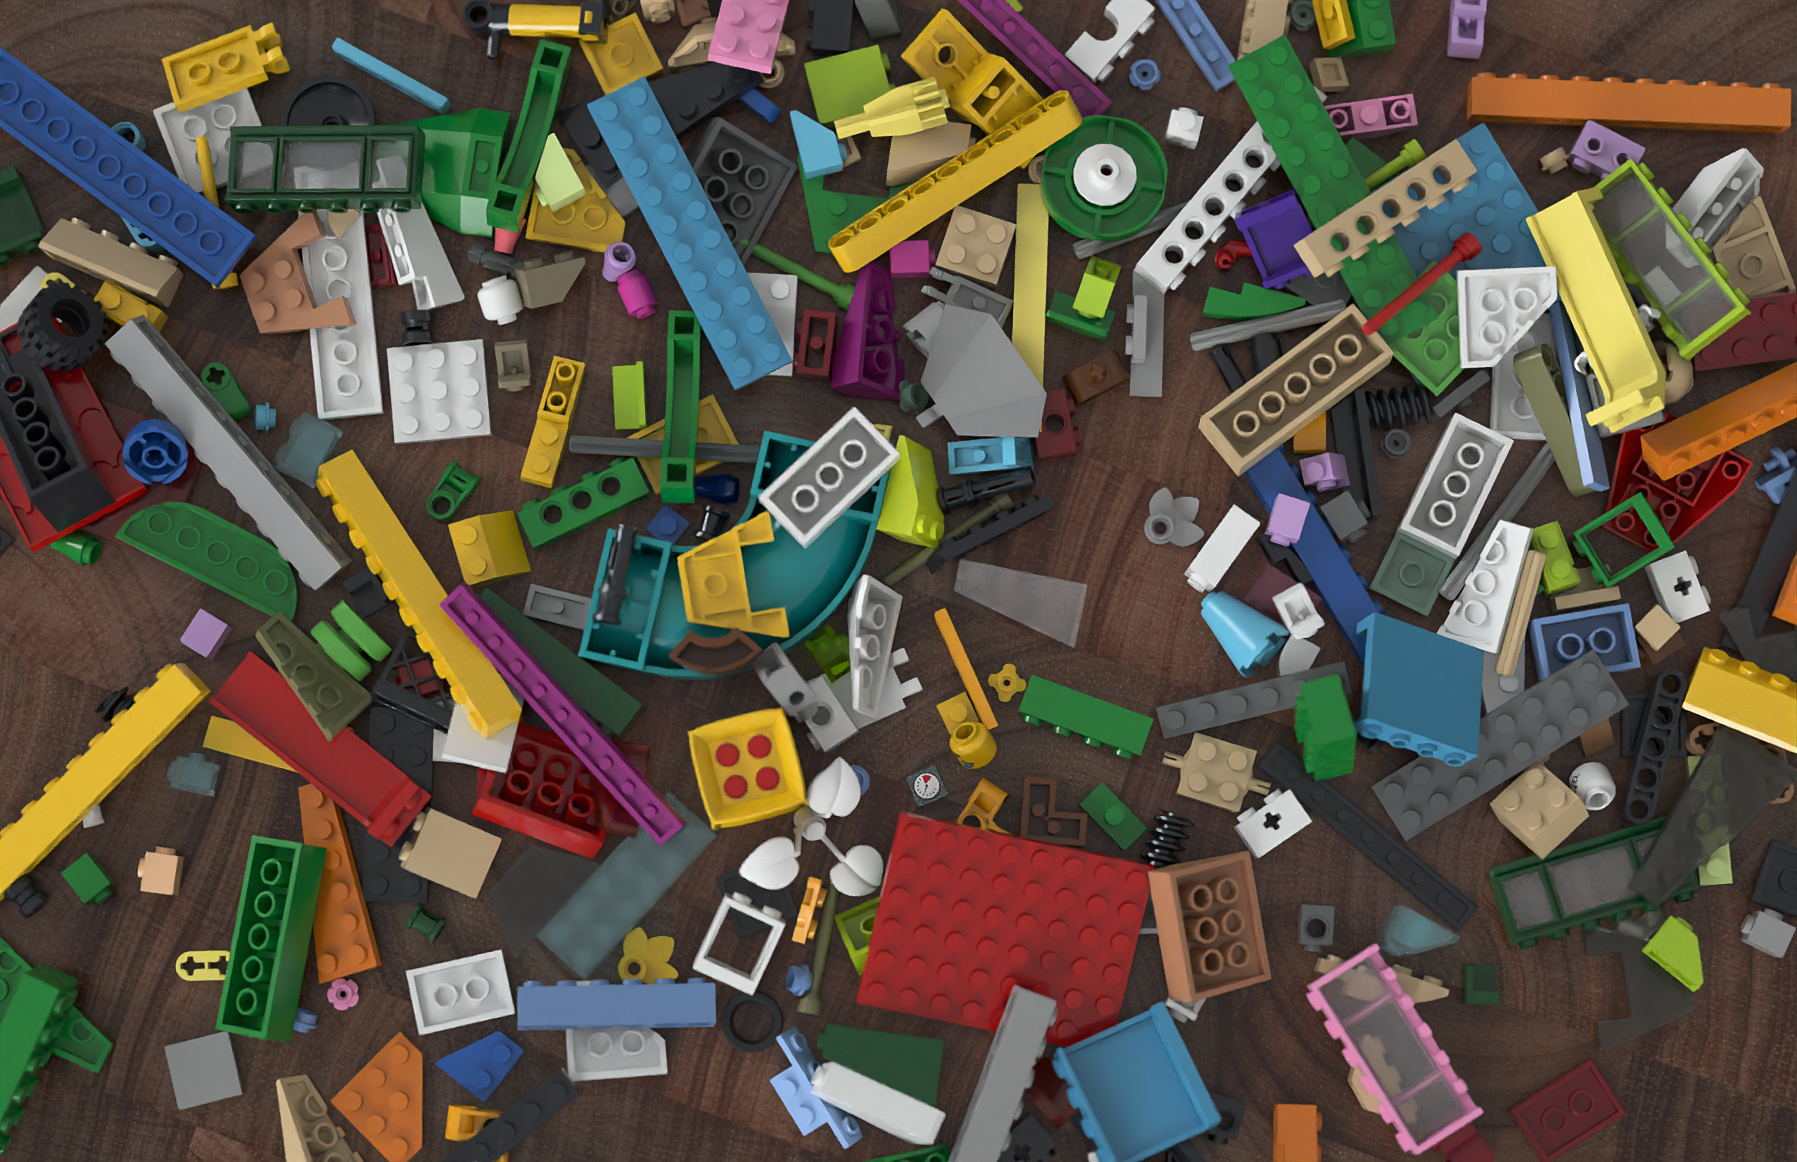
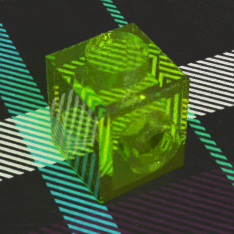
M828 625L804 642V645L831 683H834L851 671L849 639L844 632L837 634L831 625Z

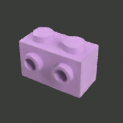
M1588 120L1582 127L1569 152L1570 157L1566 160L1572 162V167L1587 174L1590 171L1600 176V181H1602L1630 158L1638 164L1646 148Z

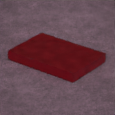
M1591 1057L1508 1109L1541 1162H1552L1627 1114Z

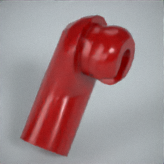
M1230 239L1217 250L1215 262L1221 269H1228L1241 256H1253L1246 240Z

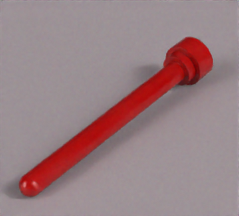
M1464 232L1454 241L1452 252L1368 320L1362 327L1363 333L1372 335L1458 262L1470 261L1482 251L1478 239L1473 234Z

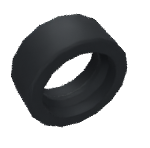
M754 991L753 995L742 992L734 996L725 1006L721 1017L722 1031L727 1041L736 1049L748 1053L761 1052L772 1046L781 1034L784 1025L783 1013L778 1003L768 994ZM749 1002L762 1004L771 1015L772 1025L770 1031L765 1037L757 1041H749L740 1037L733 1024L735 1012L740 1006Z

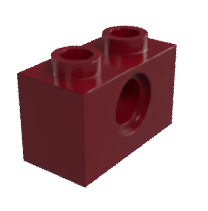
M1065 388L1046 392L1042 430L1039 432L1038 438L1033 437L1038 462L1076 455V446H1081L1078 427L1072 428L1070 415H1075L1072 396H1066ZM1051 417L1059 418L1063 423V429L1059 432L1049 431L1045 425L1046 420Z

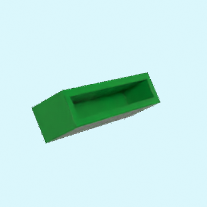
M1035 675L1030 677L1018 710V714L1023 715L1022 721L1037 727H1040L1042 722L1054 726L1052 732L1067 738H1071L1072 733L1084 737V744L1097 749H1101L1102 744L1114 748V755L1127 760H1131L1133 756H1141L1154 720Z

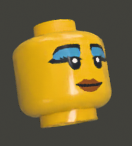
M977 721L964 722L958 725L949 741L950 748L959 763L968 769H979L986 766L994 758L997 751L996 741L983 723Z

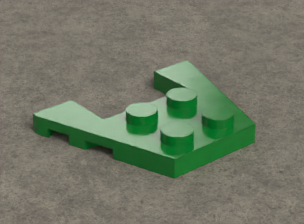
M798 154V165L816 254L834 256L828 246V242L835 234L919 180L890 186L888 198L824 191L825 175L806 179L800 154ZM882 254L872 261H879Z

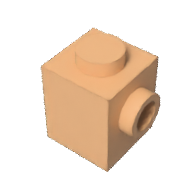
M156 847V853L146 852L145 858L140 859L138 867V877L142 878L140 891L178 896L184 857L175 856L176 849Z

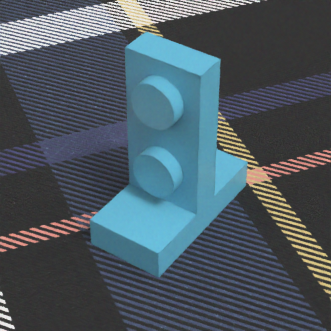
M998 437L948 442L950 475L1020 470L1027 466H1031L1034 471L1032 439L1027 437Z

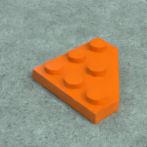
M399 1031L330 1101L389 1162H409L423 1148L424 1054L402 1031Z

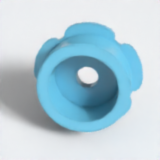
M265 402V405H255L254 429L264 431L267 434L269 428H275L276 410L269 408V403Z

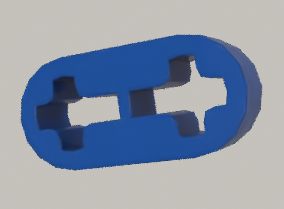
M752 89L736 100L769 125H772L781 113L775 104L755 89Z

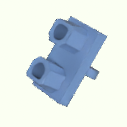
M1776 446L1770 449L1772 459L1764 463V467L1769 473L1754 480L1759 490L1766 491L1773 503L1779 504L1787 486L1786 482L1789 481L1797 463V457L1792 448L1783 453Z

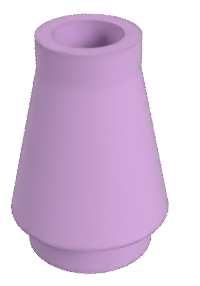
M624 242L613 243L607 247L604 255V268L602 270L606 280L611 282L617 281V278L634 266L636 256L632 247Z

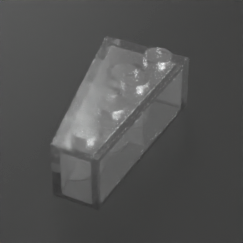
M960 558L954 587L955 592L1075 648L1087 584Z

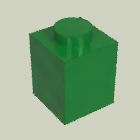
M85 853L61 873L84 904H93L94 902L97 905L101 904L113 894L110 889L117 884L94 854Z

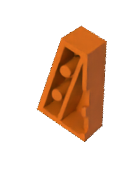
M1274 1103L1273 1162H1321V1145L1317 1144V1131H1321L1322 1113L1316 1111V1105Z

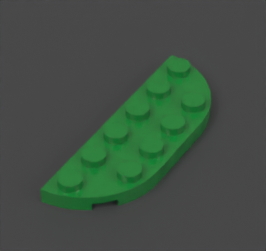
M164 502L153 505L131 516L115 535L116 538L271 617L280 611L291 622L294 618L297 605V588L294 575L287 561L280 556L278 550L270 543L205 509L183 502Z

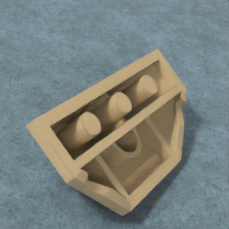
M707 18L702 20L701 24L694 25L668 60L671 74L681 73L713 63L708 61V52L717 18ZM781 33L775 58L796 55L794 41Z

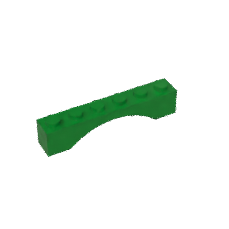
M540 39L531 67L516 131L502 169L494 182L485 210L487 225L519 233L548 135H550L572 66L571 47Z
M669 310L666 415L660 473L662 503L695 504L703 329L693 311Z

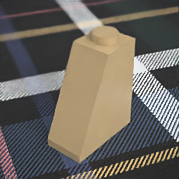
M948 122L909 135L892 136L886 186H896L920 180L976 144V138L970 137L971 125Z

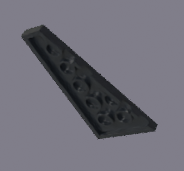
M713 62L649 82L648 84L677 140H679L763 83L764 79L758 71ZM600 98L557 111L556 115L606 189L622 179L623 175L587 108L588 104Z

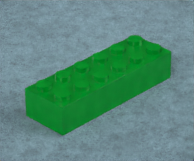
M252 835L217 1018V1030L267 1040L291 1042L327 848Z
M44 963L24 973L0 1026V1155H4L12 1142V1137L9 1134L13 1125L17 1126L23 1118L25 1108L22 1105L26 1096L30 1097L37 1087L39 1079L35 1078L39 1067L43 1068L50 1058L52 1050L48 1047L52 1038H57L64 1027L65 1020L61 1018L65 1009L72 1007L78 995V991L75 990L78 979Z

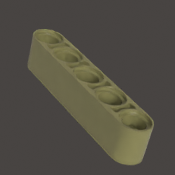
M1544 343L1515 354L1513 357L1515 371L1570 493L1577 498L1597 491L1583 485L1561 368L1552 349Z

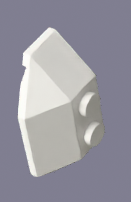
M1742 148L1704 167L1672 209L1676 214L1681 211L1693 226L1689 229L1693 237L1697 239L1700 236L1710 247L1753 197L1758 196L1760 178L1763 176L1764 168L1747 149ZM1666 221V248L1683 267L1691 268L1699 265ZM1710 252V253L1708 254V256H1709V258L1712 260V262H1714L1713 257H1712L1711 252Z

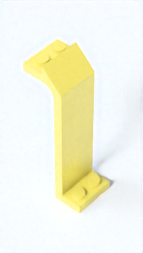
M1599 187L1576 191L1571 196L1526 218V221L1546 266H1556L1557 290L1605 396V405L1586 414L1590 426L1603 423L1605 428L1609 427L1611 433L1664 409L1666 372L1592 211L1595 209L1593 204L1603 199Z

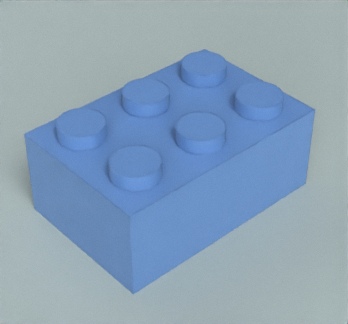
M1629 603L1533 619L1528 622L1527 627L1538 682L1592 649L1595 650L1609 674L1631 671L1641 667Z

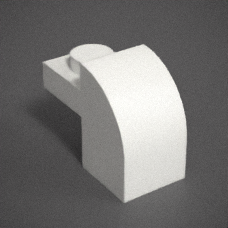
M1290 634L1277 657V677L1310 669L1321 648L1303 638L1296 639Z

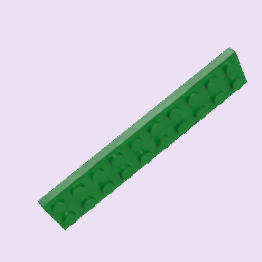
M1285 34L1228 65L1230 72L1316 230L1372 194ZM1357 221L1358 230L1366 235V225L1361 221ZM1394 234L1381 243H1378L1376 239L1366 244L1370 249L1355 260L1349 255L1341 261L1344 267L1338 270L1367 321L1418 280ZM1332 237L1331 244L1333 248L1341 251L1340 241ZM1424 291L1376 332L1389 345L1439 317Z

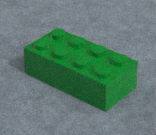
M1339 674L1301 683L1299 695L1295 696L1296 706L1294 707L1296 715H1294L1296 724L1294 725V730L1298 743L1304 742L1305 744L1303 745L1304 754L1302 757L1307 774L1313 772L1315 782L1353 773L1356 732Z

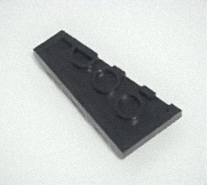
M1050 494L1041 499L1038 495L1032 496L1021 503V509L1012 512L1009 508L994 516V523L985 527L984 523L981 522L966 531L968 536L960 540L953 536L940 543V550L926 563L931 575L942 570L941 568L950 559L954 558L955 562L975 551L978 545L981 544L982 547H985L1004 536V532L1009 531L1011 533L1047 514L1056 506Z

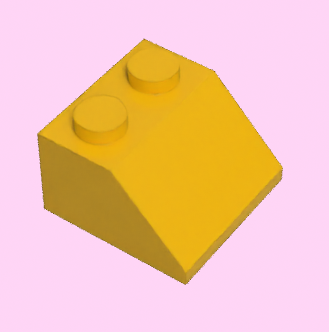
M513 510L478 515L448 525L464 581L472 590L532 572Z

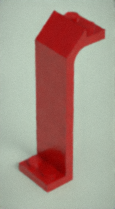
M249 651L245 659L209 701L369 829L368 832L378 840L381 839L389 847H392L432 797L407 774L349 728L345 727L329 742L286 679L255 652Z

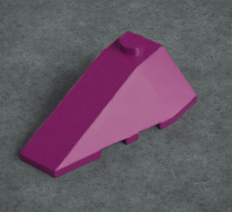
M869 262L861 268L833 356L830 388L855 398L900 401L899 395L901 391L899 384L904 381L905 368L903 359H898L896 341L900 340L899 329L894 330L892 312L896 306L890 270L875 263Z

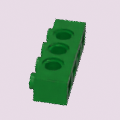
M625 456L620 457L608 464L610 468L599 474L596 470L591 471L579 478L581 483L570 488L568 484L562 485L550 492L551 497L541 502L539 498L523 504L521 506L522 511L518 512L517 516L534 550L538 551L650 497L651 493L634 458L632 457L627 460ZM609 480H616L621 484L620 491L616 495L609 496L603 491L605 483ZM580 494H588L592 499L590 506L584 510L577 509L574 505L576 497ZM551 508L562 510V518L555 524L548 523L545 518L547 511Z

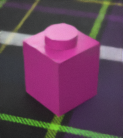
M928 240L902 241L890 249L891 279L929 278V268H935V249H929Z

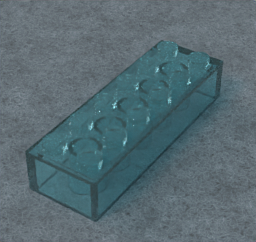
M670 791L663 798L686 821V824L661 847L638 824L536 936L583 980H588L624 941L626 936L634 930L718 837L715 832Z

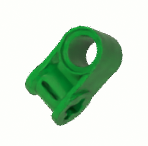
M213 362L204 367L201 374L204 386L234 421L253 413L244 392L238 386L231 371L224 364ZM217 371L224 375L221 378L222 384L220 385L210 382L214 379L213 373Z
M453 460L428 497L427 510L431 518L440 524L452 522L466 501L474 494L482 477L471 475L459 467V462ZM440 500H447L451 503L450 510L445 514L434 512V506Z

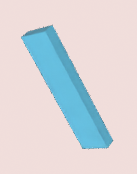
M338 37L333 43L332 48L337 57L440 114H447L451 104L445 96Z

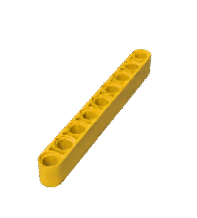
M1058 91L1045 98L835 234L829 240L828 246L842 270L850 273L860 269L1079 127L1083 118L1069 92Z

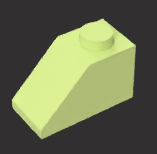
M554 133L548 135L535 177L539 187L534 192L542 207L549 205L552 212H555L587 194Z

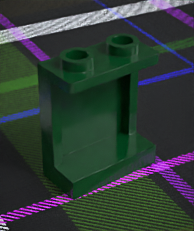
M15 166L0 171V266H4L13 261V256L23 252L31 254L41 250L38 246L47 235L22 173Z

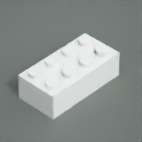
M853 407L759 496L760 503L806 549L900 460V454Z
M1455 413L1449 419L1396 532L1399 531L1456 559L1462 551L1514 440Z

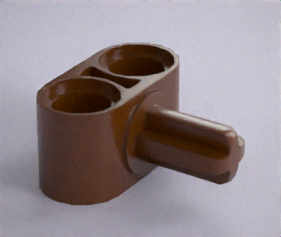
M1116 350L1109 351L1062 377L1077 406L1093 400L1131 378Z

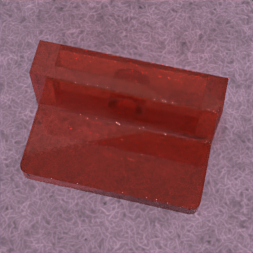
M1043 1057L1032 1067L1035 1070L1034 1078L1028 1089L1024 1088V1091L1058 1130L1080 1109L1079 1107L1074 1108L1069 1101L1066 1091L1070 1088L1065 1078L1060 1079L1053 1067V1063L1048 1057Z

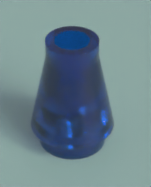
M731 473L696 477L695 496L729 505L730 502H737L740 491L738 477H732Z

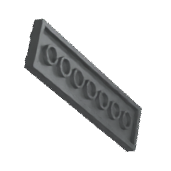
M1592 649L1481 717L1478 756L1464 763V765L1450 766L1443 760L1419 755L1378 780L1371 787L1403 838L1407 841L1619 712L1629 704L1595 650Z

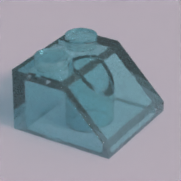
M1401 904L1392 907L1375 940L1382 943L1380 946L1382 951L1395 958L1397 956L1401 958L1402 955H1414L1457 943L1459 936Z

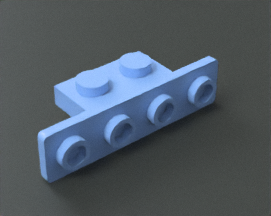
M795 1026L779 1035L777 1041L793 1066L772 1078L770 1082L802 1134L805 1136L828 1122L845 1149L863 1138L858 1122L849 1112L810 1093L814 1086L811 1083L813 1074L822 1064L814 1057L808 1047L806 1038Z

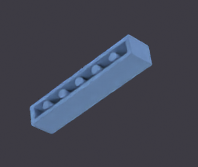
M670 978L656 979L655 984H642L641 979L623 980V985H609V980H592L590 985L577 986V981L573 980L558 981L557 986H544L543 981L524 982V987H518L517 990L518 1031L714 1027L716 1023L715 983H707V978L688 979V984H675V979Z

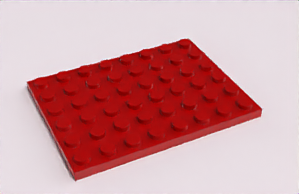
M900 811L857 991L856 1003L997 1032L1013 986L1017 985L1057 1001L1055 1005L1058 1008L1057 1017L1051 1027H1047L1043 1037L1046 1039V1042L1069 1047L1116 1026L1150 891L1148 871L1155 870V867L1148 863Z

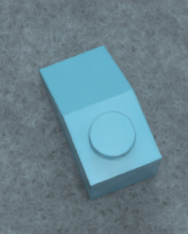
M797 110L790 111L791 122L806 179L842 171V161L847 160L844 142H837L834 132Z

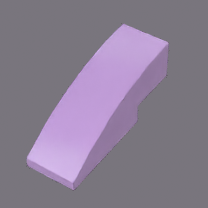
M1451 0L1447 56L1479 59L1483 47L1484 17L1487 0Z

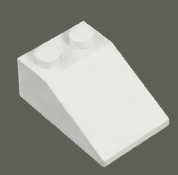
M747 272L793 360L798 292L797 275ZM792 363L768 375L792 376Z

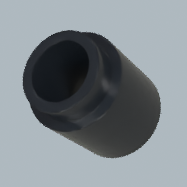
M1275 332L1264 333L1250 338L1252 345L1249 346L1255 376L1283 356L1280 339L1276 338Z

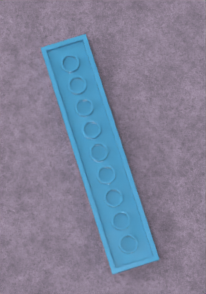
M645 76L588 104L587 108L734 390L737 391L792 363L791 356Z

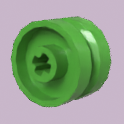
M341 600L331 610V615L342 629L338 631L328 621L321 620L310 633L323 646L322 649L343 670L346 669L361 682L372 671L371 664L361 653L365 651L374 660L382 661L393 650L344 600Z

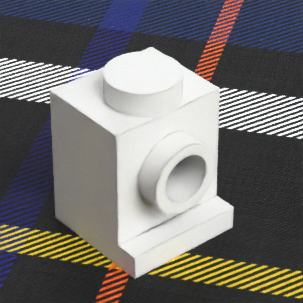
M1179 108V111L1172 110L1164 142L1195 149L1203 117L1198 116L1197 111L1189 108Z

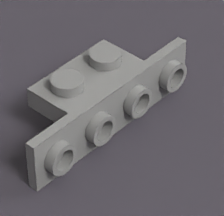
M1133 269L1132 304H1127L1126 323H1131V336L1126 335L1125 355H1131L1129 396L1162 397L1164 295Z

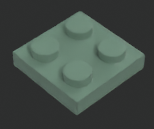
M1397 531L1368 589L1426 618L1455 559Z

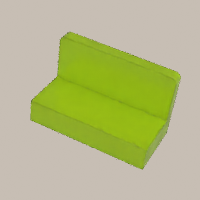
M636 361V365L613 366L616 432L636 431L647 428L646 378L643 361Z

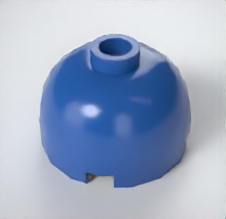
M156 418L144 420L132 427L124 440L123 463L130 475L143 483L152 484V481H162V484L170 483L178 478L186 468L188 457L186 439L177 426L166 420Z

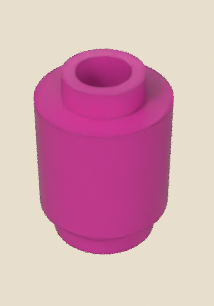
M640 269L632 270L617 278L619 284L617 289L629 316L636 315L638 319H642L655 312L654 307L658 305V300L647 276L642 275Z

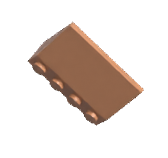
M1250 851L1179 863L1148 871L1170 1000L1194 1002L1271 979Z

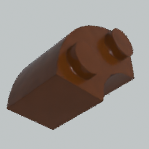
M736 627L727 635L718 638L701 637L689 631L668 656L678 665L693 672L718 675L730 673L747 666L758 658L763 651Z

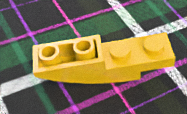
M554 356L537 412V422L521 472V481L552 488L571 429L584 375L585 363Z

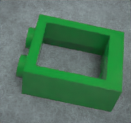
M1642 491L1574 532L1573 534L1576 539L1572 541L1580 556L1583 558L1587 555L1593 564V567L1589 570L1599 585L1605 583L1607 588L1676 547ZM1634 506L1659 547L1614 575H1611L1586 534Z

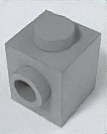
M1765 908L1764 912L1753 911L1752 915L1748 914L1740 927V932L1743 933L1740 941L1775 958H1781L1784 956L1796 928L1783 922V915Z

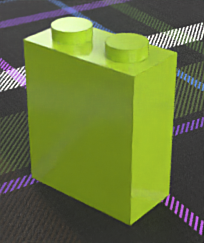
M878 45L804 63L818 123L827 129L835 128V120L865 112L864 104L895 88L894 83L888 84L886 72L891 71L887 53L881 54Z

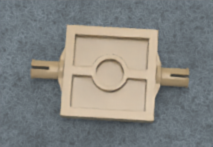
M1196 732L1193 735L1190 749L1184 757L1165 751L1162 764L1180 769L1177 796L1235 814L1239 813L1243 797L1249 790L1267 796L1271 783L1252 778V767L1257 751Z

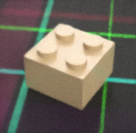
M957 205L954 208L935 268L952 276L958 275L986 289L996 291L1015 234L1016 224Z
M1538 761L1528 767L1490 803L1498 820L1541 859H1544L1590 816L1581 798Z

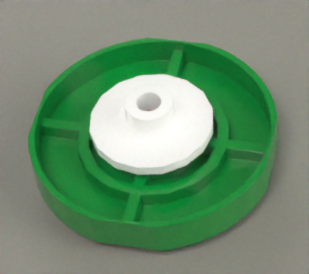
M1104 115L1083 117L1079 127L1047 147L1040 181L1041 196L1052 218L1069 233L1079 238L1104 242L1121 241L1141 232L1158 214L1164 201L1168 174L1167 162L1157 141L1137 123L1129 119Z

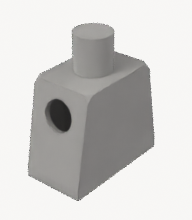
M777 642L766 648L758 658L751 662L765 686L790 717L798 714L805 721L817 713L818 708L813 703L816 695Z

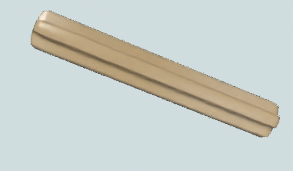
M1529 550L1526 555L1496 666V672L1505 676H1513L1515 674L1546 559V554Z

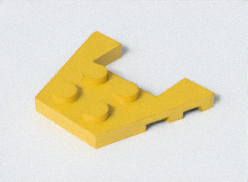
M769 511L763 512L744 524L742 523L721 536L713 538L677 557L688 623L731 630L737 627L743 632L781 638L790 637L785 607L753 613L750 609L741 547L774 541Z

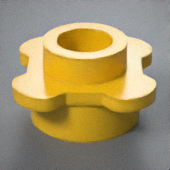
M1005 664L1002 671L997 674H991L988 678L989 686L995 688L998 693V699L1002 702L1010 701L1012 695L1016 692H1022L1026 688V681L1019 678L1016 674V667L1013 664ZM1005 680L1010 681L1009 686L1004 685Z

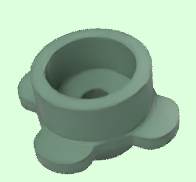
M907 380L902 381L899 384L901 391L899 405L901 410L904 412L913 410L916 414L923 413L924 407L929 400L928 392L921 383L910 384Z

